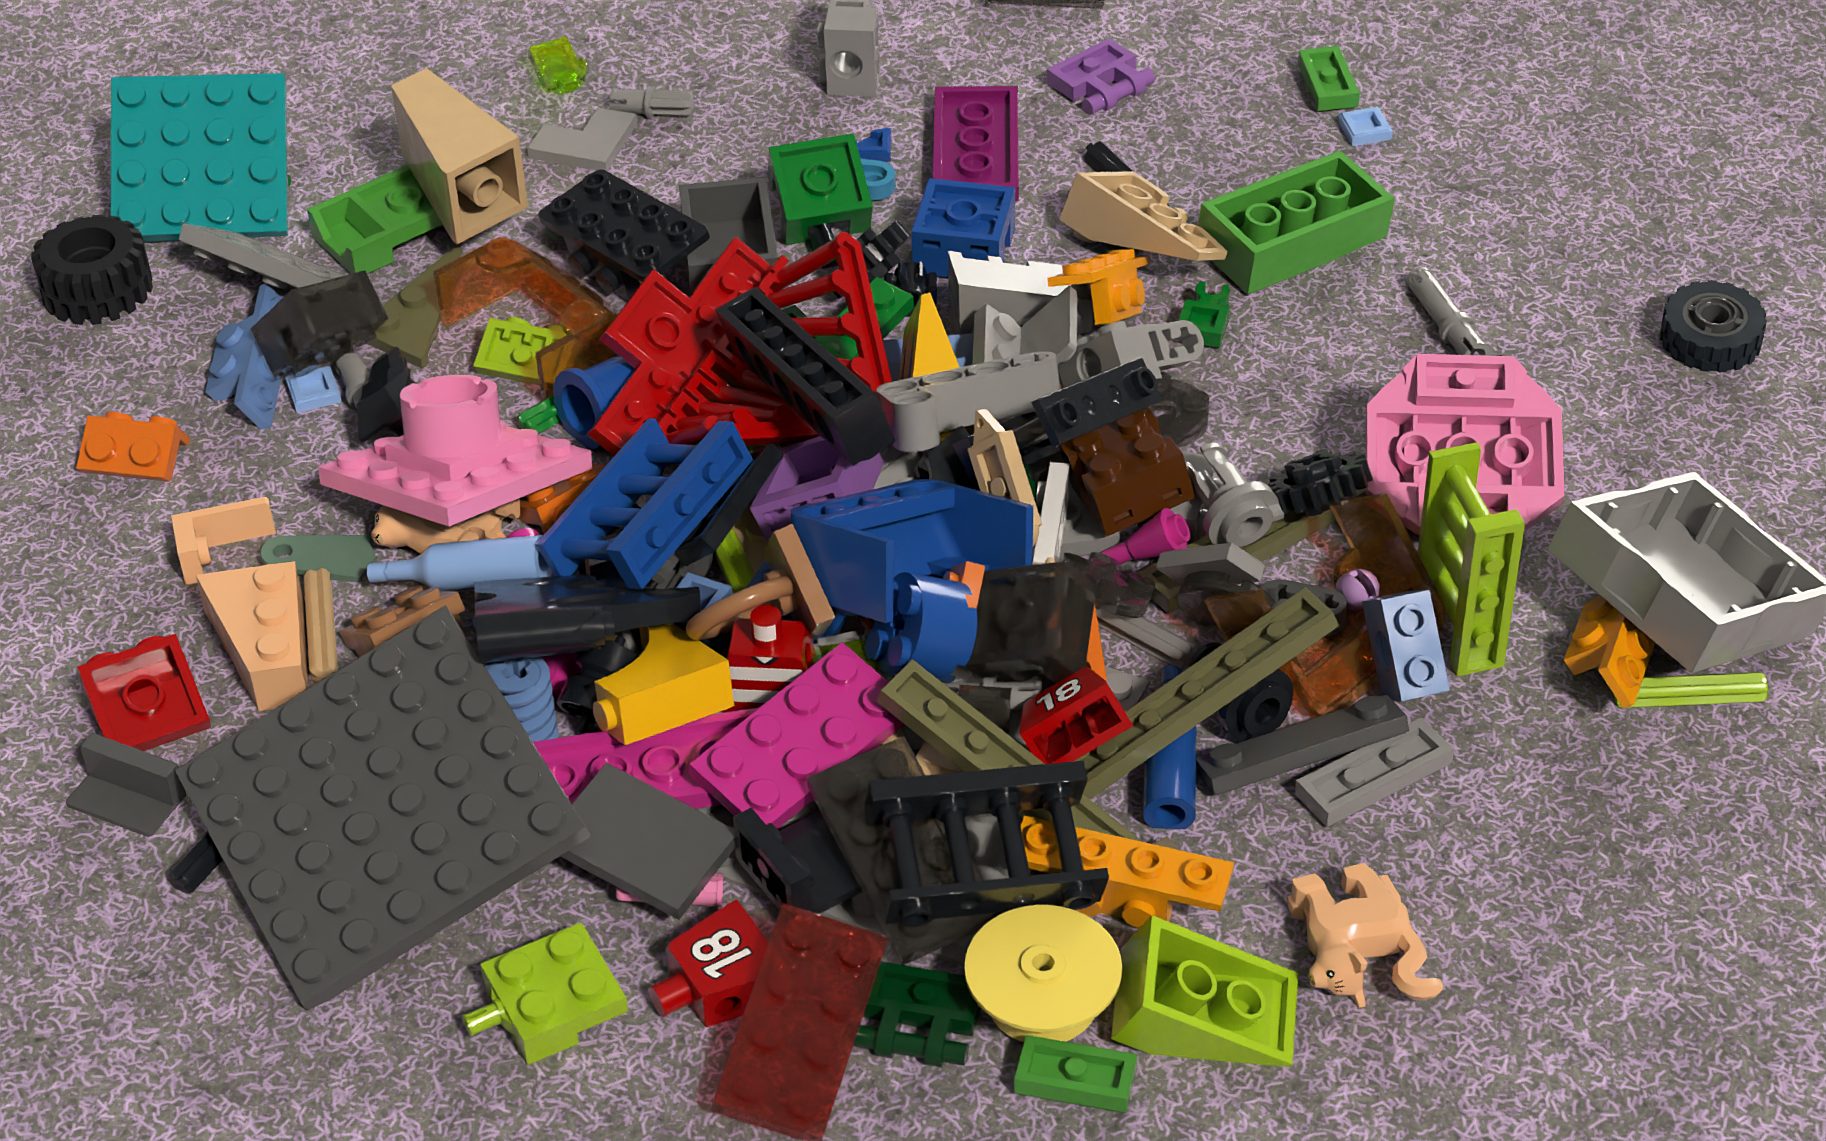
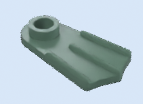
M369 535L277 536L266 541L260 551L263 565L295 561L298 575H305L310 569L317 571L320 568H324L330 572V580L360 582L367 573L368 564L377 562ZM282 554H289V555H290V556L285 557V558H279V557H277V556L282 555Z

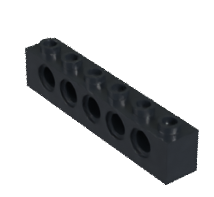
M754 287L715 309L734 355L852 466L875 457L881 449L895 442L876 393L758 288Z

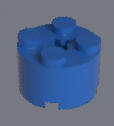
M908 572L897 574L893 578V621L883 623L874 620V628L869 632L865 643L867 658L876 660L880 669L888 675L896 676L913 659L942 683L947 684L954 681L957 677L950 674L957 665L966 666L971 657L976 639L977 610L976 608L968 607L965 594L973 595L970 588L965 583Z

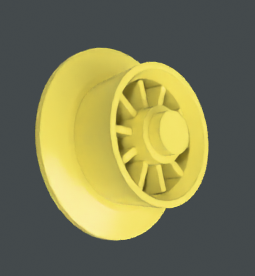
M1054 905L1024 906L996 916L976 933L965 957V978L972 997L992 1017L995 1024L1004 1033L1021 1042H1024L1026 1035L1065 1042L1077 1037L1090 1026L1095 1017L1109 1006L1117 994L1122 977L1120 952L1108 931L1094 919L1083 913Z

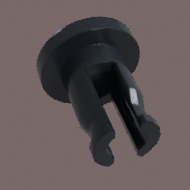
M1211 642L1203 645L1192 656L1188 666L1191 667L1223 644ZM1278 668L1218 710L1222 728L1239 742L1274 732L1286 719L1292 704L1293 684L1291 679Z

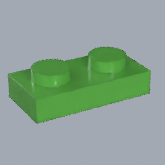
M1339 46L1299 50L1298 65L1317 111L1359 107L1360 92Z
M1026 1035L1014 1078V1093L1127 1113L1137 1070V1054Z

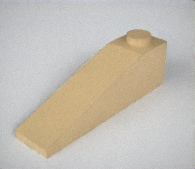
M1133 171L1077 172L1059 219L1074 229L1073 234L1077 238L1090 243L1098 241L1194 261L1225 260L1228 253L1205 229L1186 223L1189 214L1182 208L1175 207L1173 209L1167 204L1170 197L1163 190Z

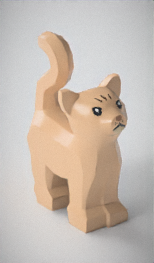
M518 498L452 526L442 525L382 505L375 514V527L372 530L371 536L378 545L392 549L408 546L420 554L430 545L436 543L506 538L502 533V520L505 517L515 520L520 517V499Z
M1366 863L1343 868L1342 888L1345 893L1354 895L1355 898L1338 903L1334 901L1326 888L1325 882L1316 873L1292 879V893L1288 896V909L1292 918L1303 919L1307 926L1308 948L1316 957L1315 963L1308 971L1309 982L1312 987L1323 988L1333 995H1350L1359 1008L1365 1007L1366 1000L1363 983L1364 971L1368 962L1364 958L1386 957L1402 952L1404 955L1393 966L1392 981L1403 995L1413 1000L1425 1001L1436 997L1443 990V983L1440 979H1424L1414 976L1415 972L1427 959L1425 944L1411 928L1407 908L1401 902V897L1388 875L1378 876Z

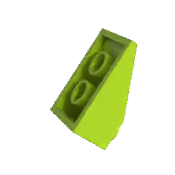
M1151 915L1121 947L1122 977L1115 997L1112 1040L1151 1055L1291 1067L1293 1065L1298 989L1297 972L1154 915Z

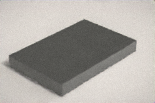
M606 762L572 804L590 832L591 837L562 854L561 857L680 920L736 848L734 829Z

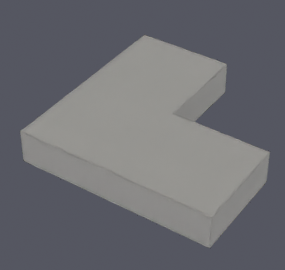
M597 107L582 131L543 124L527 148L528 158L591 170L603 169L608 171L635 129L637 115Z
M1232 542L1160 553L1156 566L1157 570L1217 608L1231 611L1259 607L1262 591L1252 582L1261 581L1265 565Z

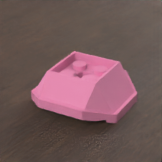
M1416 354L1402 368V372L1386 384L1367 403L1365 413L1366 458L1373 481L1368 482L1366 499L1413 533L1420 535L1429 452L1478 442L1481 447L1476 486L1478 493L1491 514L1517 509L1525 522V532L1562 505L1565 496L1562 409L1541 386L1527 375L1528 371L1514 356Z

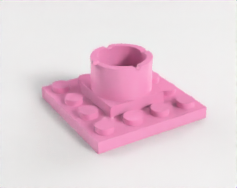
M444 375L421 380L420 384L412 383L401 390L400 403L404 435L380 438L374 442L372 447L361 451L340 453L337 456V460L318 467L320 485L442 525L452 526L592 469L591 450L571 445V442L567 439H550L538 435L536 430H519L506 426L505 422L500 420L498 392L495 382L489 379L481 380V377L472 375Z

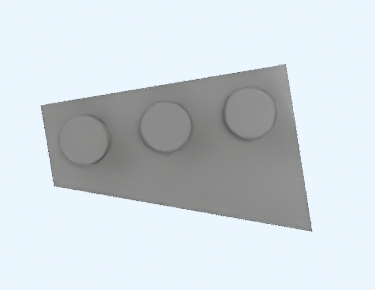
M948 251L949 319L954 335L974 333V314L986 303L998 312L1008 314L1022 327L1066 287L1070 286L1077 291L1078 336L1082 333L1092 332V297L1086 283L1048 287L1047 278L1063 273L1062 265L1027 261L1026 266L1003 263L1001 257L987 256L986 261L963 258L961 252Z

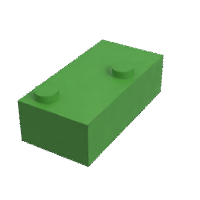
M1340 150L1201 203L1198 226L1205 229L1228 251L1225 260L1212 261L1248 295L1326 264L1386 237L1395 198Z

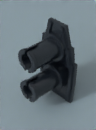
M397 346L374 361L369 379L363 385L361 398L356 404L358 434L361 442L369 440L370 437L386 427L398 437L404 435L400 392L404 387L417 383L410 378L411 370L407 367V360L404 357L402 358L400 349Z

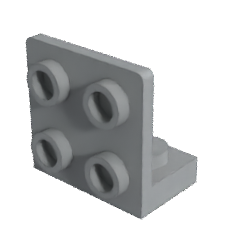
M1070 286L1066 287L1022 327L1011 316L998 312L986 303L974 314L972 365L1032 352H1052L1056 354L1057 365L1059 363H1066L1074 355L1078 344L1077 291Z

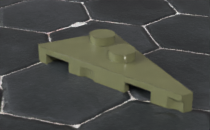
M454 246L354 329L356 340L383 352H388L397 346L400 349L402 358L404 357L408 363L421 369L427 366L429 361L428 353L433 340L437 338L439 333L438 325L444 319L449 305L454 280L458 279L461 271L463 250Z

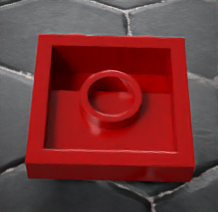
M176 634L167 637H148L140 641L134 648L116 654L112 652L101 653L90 658L86 664L77 666L81 685L95 722L99 726L103 737L141 751H146L211 728L209 716Z

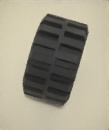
M93 215L92 217L85 218L84 216L77 217L69 222L64 221L56 225L57 228L46 231L42 235L43 239L37 240L33 246L35 251L31 252V260L43 304L51 315L56 313L57 319L66 322L70 317H72L73 324L83 325L85 319H91L92 325L102 324L101 318L110 317L111 322L120 319V312L126 311L128 314H131L137 310L135 302L144 304L148 299L146 292H152L153 278L142 234L139 229L134 228V224L127 220L121 221L120 217Z

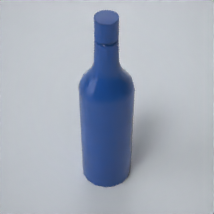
M1174 665L1164 667L1161 673V687L1181 674V669ZM1196 726L1144 762L1143 818L1152 828L1186 829L1196 819Z

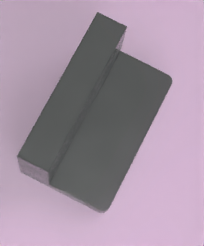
M92 733L80 746L88 776L67 798L66 804L71 809L150 837L154 835L187 795L184 786L175 772L179 768L177 763Z

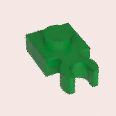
M1200 281L1195 288V300H1185L1178 321L1187 320L1196 325L1202 334L1204 346L1220 348L1229 322L1230 288L1229 285H1223L1220 293L1208 294L1205 292L1206 282Z

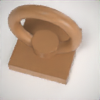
M793 524L774 531L767 543L763 555L771 571L763 575L764 581L738 591L693 616L686 625V634L689 638L700 641L731 632L736 620L740 618L750 619L752 610L761 605L775 606L780 610L781 616L791 613L794 621H802L808 625L812 640L823 636L835 619V615Z

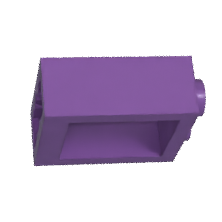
M821 436L780 448L779 450L784 456L758 491L750 510L767 542H769L774 531L791 525V510L793 508L872 490L882 470L884 461L880 453H878L875 457L852 466Z

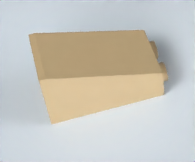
M427 68L391 85L402 156L453 242L459 244L528 208L519 136Z

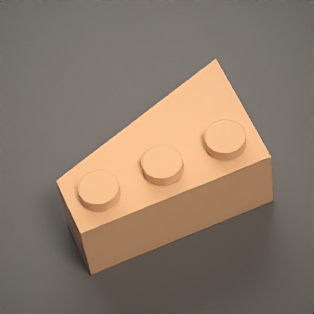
M295 561L196 575L205 614L216 630L224 649L232 659L240 678L258 710L276 709L309 689L304 600Z

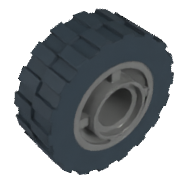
M1708 280V282L1696 281L1688 286L1683 285L1677 289L1676 293H1671L1667 304H1665L1660 329V340L1663 341L1662 347L1671 354L1670 357L1674 360H1679L1687 367L1701 369L1700 371H1718V373L1727 372V370L1734 369L1736 371L1742 369L1744 365H1750L1755 360V356H1759L1767 322L1765 319L1766 311L1760 306V301L1757 297L1751 296L1746 289H1740L1728 282L1719 283L1715 280Z

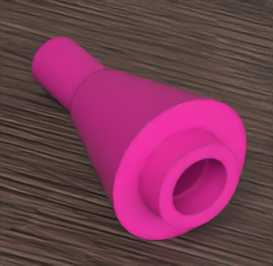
M1164 508L1130 535L1127 541L1103 550V562L1108 568H1112L1134 558L1137 560L1159 557L1160 553L1164 551L1186 549L1187 541L1190 540L1189 527L1180 514H1175L1170 509Z

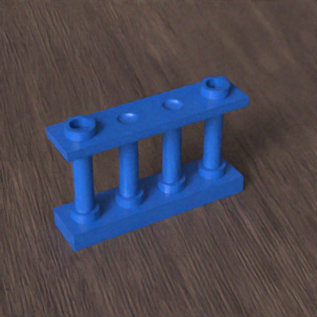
M648 418L536 543V546L554 576L572 575L585 559L612 561L627 588L643 589L749 466L753 458L733 422L718 421L698 445L669 444L655 418ZM670 463L680 464L670 477L659 476ZM642 495H653L643 508H631ZM613 527H625L614 541L603 540Z

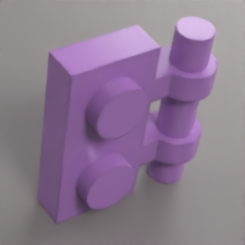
M1110 38L1047 69V83L1071 100L1075 101L1085 95L1089 96L1082 101L1083 110L1089 115L1101 109L1108 111L1114 108L1118 100L1128 95L1135 97L1143 93L1145 87L1155 81V75L1150 68H1145L1139 72L1136 71V55ZM1112 81H1116V82H1117V83H1115V84H1113V85H1111V86L1108 85V83H1110V82H1112Z

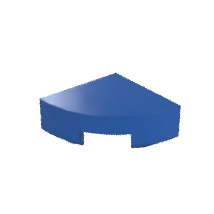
M891 128L875 129L870 132V137L865 138L859 143L856 140L861 159L891 162Z

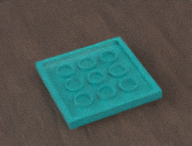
M285 73L111 77V216L120 217L121 221L127 220L134 224V228L139 229L144 242L180 241L178 239L183 223L229 230L251 238L288 236L287 86Z

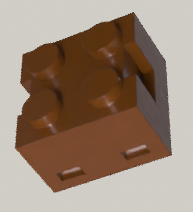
M1149 408L1140 410L1059 445L1064 463H1069V480L1072 488L1106 537L1153 517L1164 508L1171 509L1195 498L1182 451L1171 437L1163 440L1158 420Z

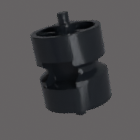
M617 636L615 642H606L605 647L600 648L601 650L579 652L576 657V663L581 668V673L569 676L563 686L556 703L563 711L579 719L576 727L579 730L586 731L589 724H595L596 722L593 713V704L597 701L594 681L621 670L639 657L638 654L624 647L626 639L621 636Z

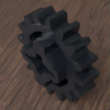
M898 220L893 222L879 235L870 227L856 239L861 243L870 283L876 277L881 279L901 261L894 252L911 237V234ZM837 291L833 292L838 299L843 297Z
M1323 449L1304 458L1291 460L1284 466L1285 469L1281 471L1282 475L1271 477L1269 479L1270 483L1267 485L1277 496L1284 514L1295 510L1296 514L1304 511L1306 517L1321 515L1324 511L1337 506L1347 505L1352 501V496L1357 495L1356 490L1367 488L1368 482L1373 481V477L1364 453L1356 455V452L1352 451L1341 456V452L1332 454L1331 449Z

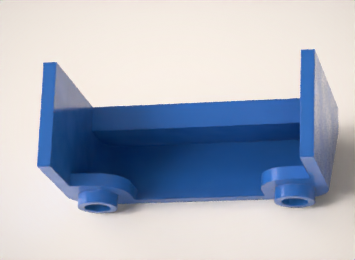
M919 479L803 505L791 510V524H793L826 598L830 606L835 607V612L841 615H861L883 623L892 622L893 578L897 574L908 572L925 576L934 574L943 577L947 571H951L952 566L965 561L984 565V576L991 575L1022 585L1032 584L1034 505L945 481Z

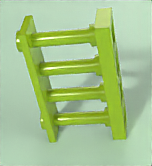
M1478 442L1429 452L1413 591L1430 590L1431 598L1438 597L1454 626L1449 663L1456 676L1504 667L1525 522L1517 509L1491 514L1478 493L1476 486L1481 447Z

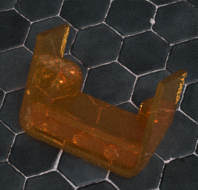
M505 237L495 238L489 243L433 271L441 321L445 327L463 320L517 290H521L560 321L561 328L567 336L535 352L542 401L554 395L553 386L555 378L562 371L569 368L584 370L618 355L601 342L599 338L620 311L563 267L517 241Z
M1387 493L1340 500V503L1330 505L1351 547L1335 564L1333 572L1335 587L1338 579L1343 574L1353 569H1363L1372 572L1377 577L1380 585L1378 597L1406 591L1430 590L1439 633L1445 622L1444 604ZM1261 589L1213 595L1204 601L1225 642L1272 611ZM1348 609L1349 621L1347 627L1342 632L1332 636H1324L1279 668L1289 676L1293 684V700L1291 705L1307 716L1316 718L1347 708L1378 683L1364 609L1358 611Z

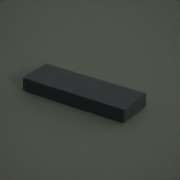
M773 443L766 444L750 453L753 461L676 549L677 552L675 554L686 566L714 553L782 459L784 454Z

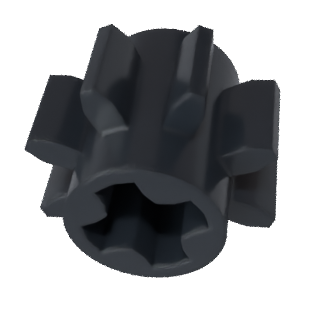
M898 262V267L895 269L894 274L886 273L884 275V281L913 295L914 309L921 295L929 292L935 305L937 304L936 272L927 274L923 262ZM914 309L907 316H911Z

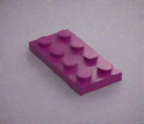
M1018 86L935 87L933 179L1015 187V201H1019Z

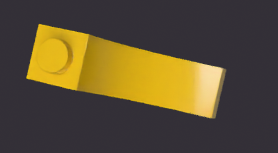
M673 623L640 627L641 655L621 670L594 681L597 701L593 704L595 720L602 731L608 732L624 745L734 707L728 659L702 642L689 638L684 630Z

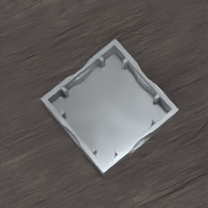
M1695 472L1654 481L1636 490L1612 491L1571 501L1547 548L1549 552L1690 673L1803 640L1815 633L1826 614V578L1789 548L1761 530L1741 509Z

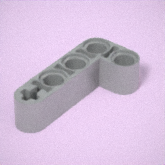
M1032 352L902 379L878 386L876 394L895 439V442L891 445L905 452H917L934 448L940 444L939 432L956 429L961 425L963 427L974 425L976 410L987 409L996 420L1035 412L1031 402L1060 390L1057 357L1052 352Z

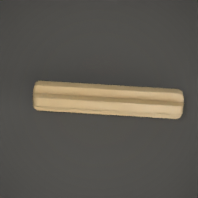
M320 568L317 571L310 569L304 575L309 671L311 672V679L315 683L338 671L332 581L330 580V572L324 568Z

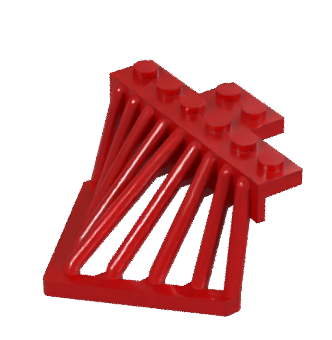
M840 232L830 242L785 267L789 260L784 255H781L770 265L735 236L689 297L653 269L599 338L601 342L628 362L635 370L587 435L613 456L621 450L648 418H655L669 444H699L718 421L733 422L745 445L796 443L819 437L820 435L734 355L715 309L754 287L758 288L779 308L837 291L846 298L849 313H845L841 317L791 319L811 336L847 335L854 339L859 357H854L852 360L836 359L876 393L878 386L892 382L861 243L849 233ZM837 259L839 270H835L829 275L788 287ZM731 385L738 386L744 389L732 387Z

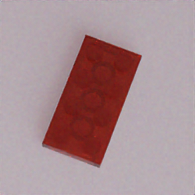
M783 903L715 1094L711 1111L804 1141H822L889 937Z

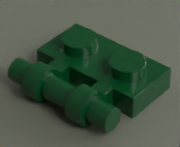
M877 960L863 1005L864 1017L878 1019L881 1022L879 1028L859 1024L855 1033L854 1045L856 1047L875 1050V1055L893 1059L895 1053L923 1058L924 1064L942 1068L943 1062L965 1066L969 1053V1044L949 1040L951 1033L973 1036L981 1007L974 1000L968 989L965 976ZM902 1024L929 1028L930 1031L928 1036L900 1032Z

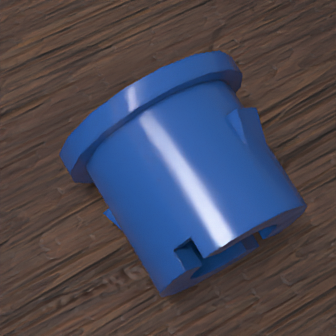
M619 355L584 370L579 368L566 369L555 378L553 393L558 416L566 431L587 449L601 447L600 444L587 434L635 370L634 367Z

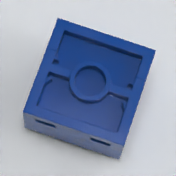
M929 178L911 231L912 262H923L927 274L936 272L937 276L948 277V251L961 252L963 258L986 261L987 256L1001 257L1003 263H1005V246H1011L1015 232V187Z

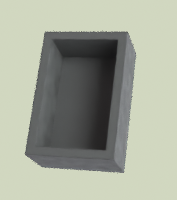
M766 177L679 185L681 213L706 226L710 238L686 256L690 294H692L735 236L770 265L778 259Z

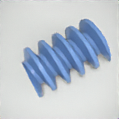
M532 657L487 663L485 668L532 742L558 738L550 670L544 659Z

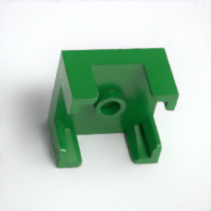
M854 133L769 147L768 179L771 191L777 190L782 210L781 231L785 245L807 242L808 226L849 220L848 232L850 235L863 233L871 227L873 205Z

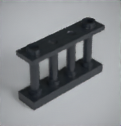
M1141 357L1031 402L1035 412L1022 414L1002 422L1000 425L1005 431L1013 430L1023 465L1027 467L1061 452L1059 445L1163 401L1157 389V381L1154 374L1147 368ZM973 434L954 443L953 447L975 489L979 485L968 453V448L973 446Z
M1084 760L869 781L864 804L867 826L883 824L889 827L900 889L889 890L883 913L885 924L901 923L906 927H918L931 922L933 919L1007 912L1015 908L1031 905L1064 906L1072 910H1080L1092 906L1095 902H1100L1109 880L1108 869L1084 870L1071 810L1073 805L1080 804L1088 781ZM1043 808L1045 811L1050 812L1062 872L1031 876L1018 812L1021 810ZM981 814H991L997 817L1009 878L976 880L965 817ZM937 819L943 822L954 884L922 887L911 828L913 821Z

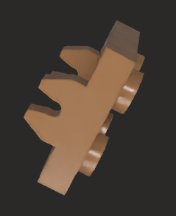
M417 585L395 595L396 604L380 611L378 606H374L358 612L351 617L353 624L339 631L346 646L351 650H355L359 658L445 605L464 633L459 613L466 609L458 592L442 591L437 586L423 590L422 585Z

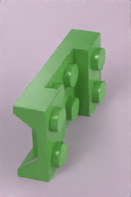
M408 165L307 209L312 237L356 279L394 262L392 247L406 243L416 236L443 225Z

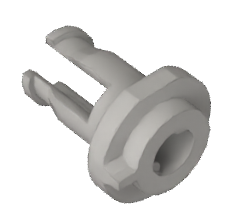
M1204 444L1200 446V451L1224 485L1222 487H1217L1207 471H1196L1191 463L1185 462L1190 481L1194 483L1196 494L1208 510L1204 517L1203 529L1213 544L1232 542L1238 547L1249 545L1261 538L1271 527L1272 522L1284 518V512L1272 489L1263 482H1248L1238 467L1227 459V452L1221 444Z

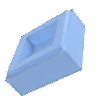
M1379 107L1338 114V123L1351 146L1392 140L1393 131Z
M330 366L285 377L296 413L341 402L340 392Z

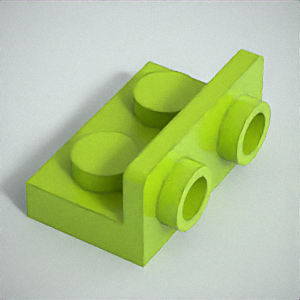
M507 317L506 320L489 318L473 367L479 374L553 388L555 378L562 371L570 368L573 357L582 358L584 350L574 333L563 326L549 325L548 328L532 326L526 320L517 317Z

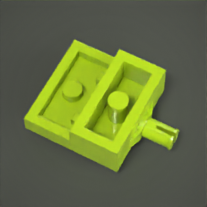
M580 922L480 963L484 988L492 1003L470 1013L462 1014V1019L470 1037L501 1024L509 1031L525 1062L529 1065L579 1044L577 1033L628 1012L627 997L584 925Z

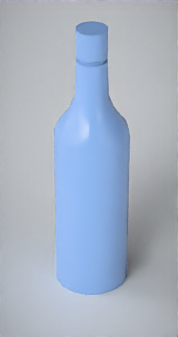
M543 535L436 543L430 545L423 553L413 559L369 563L367 566V577L371 583L414 580L423 583L429 588L437 586L442 591L475 589L474 582L551 577L552 571L536 546V543Z

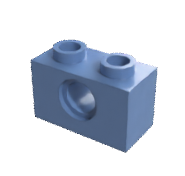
M1430 590L1406 591L1362 601L1381 695H1388L1392 701H1406L1450 691Z

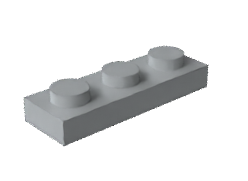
M1421 717L1408 724L1409 731L1359 748L1296 780L1295 795L1326 827H1329L1452 764L1454 749Z

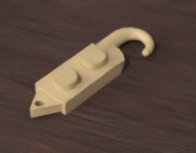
M987 409L976 410L973 446L968 448V453L980 491L1034 505V546L1037 542L1039 526L1042 525L1013 430L1005 431ZM1048 557L1045 560V577L1040 584L1036 583L1032 577V584L1022 585L1015 583L1016 588L1022 593L1024 587L1036 588V586L1047 585L1050 587V594L1057 581L1055 560L1052 557Z

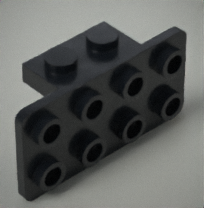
M603 169L596 170L585 176L582 181L561 196L553 199L550 204L538 213L541 224L564 237L570 254L568 262L573 271L580 277H590L604 291L609 294L615 293L626 301L630 299L639 287L640 282H643L653 269L662 275L710 238L708 228Z

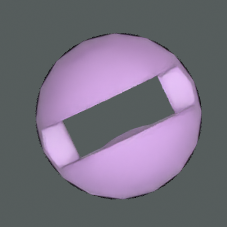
M1353 569L1338 579L1335 590L1340 591L1345 596L1347 609L1358 611L1363 609L1362 601L1378 597L1380 585L1377 577L1372 572L1363 569Z

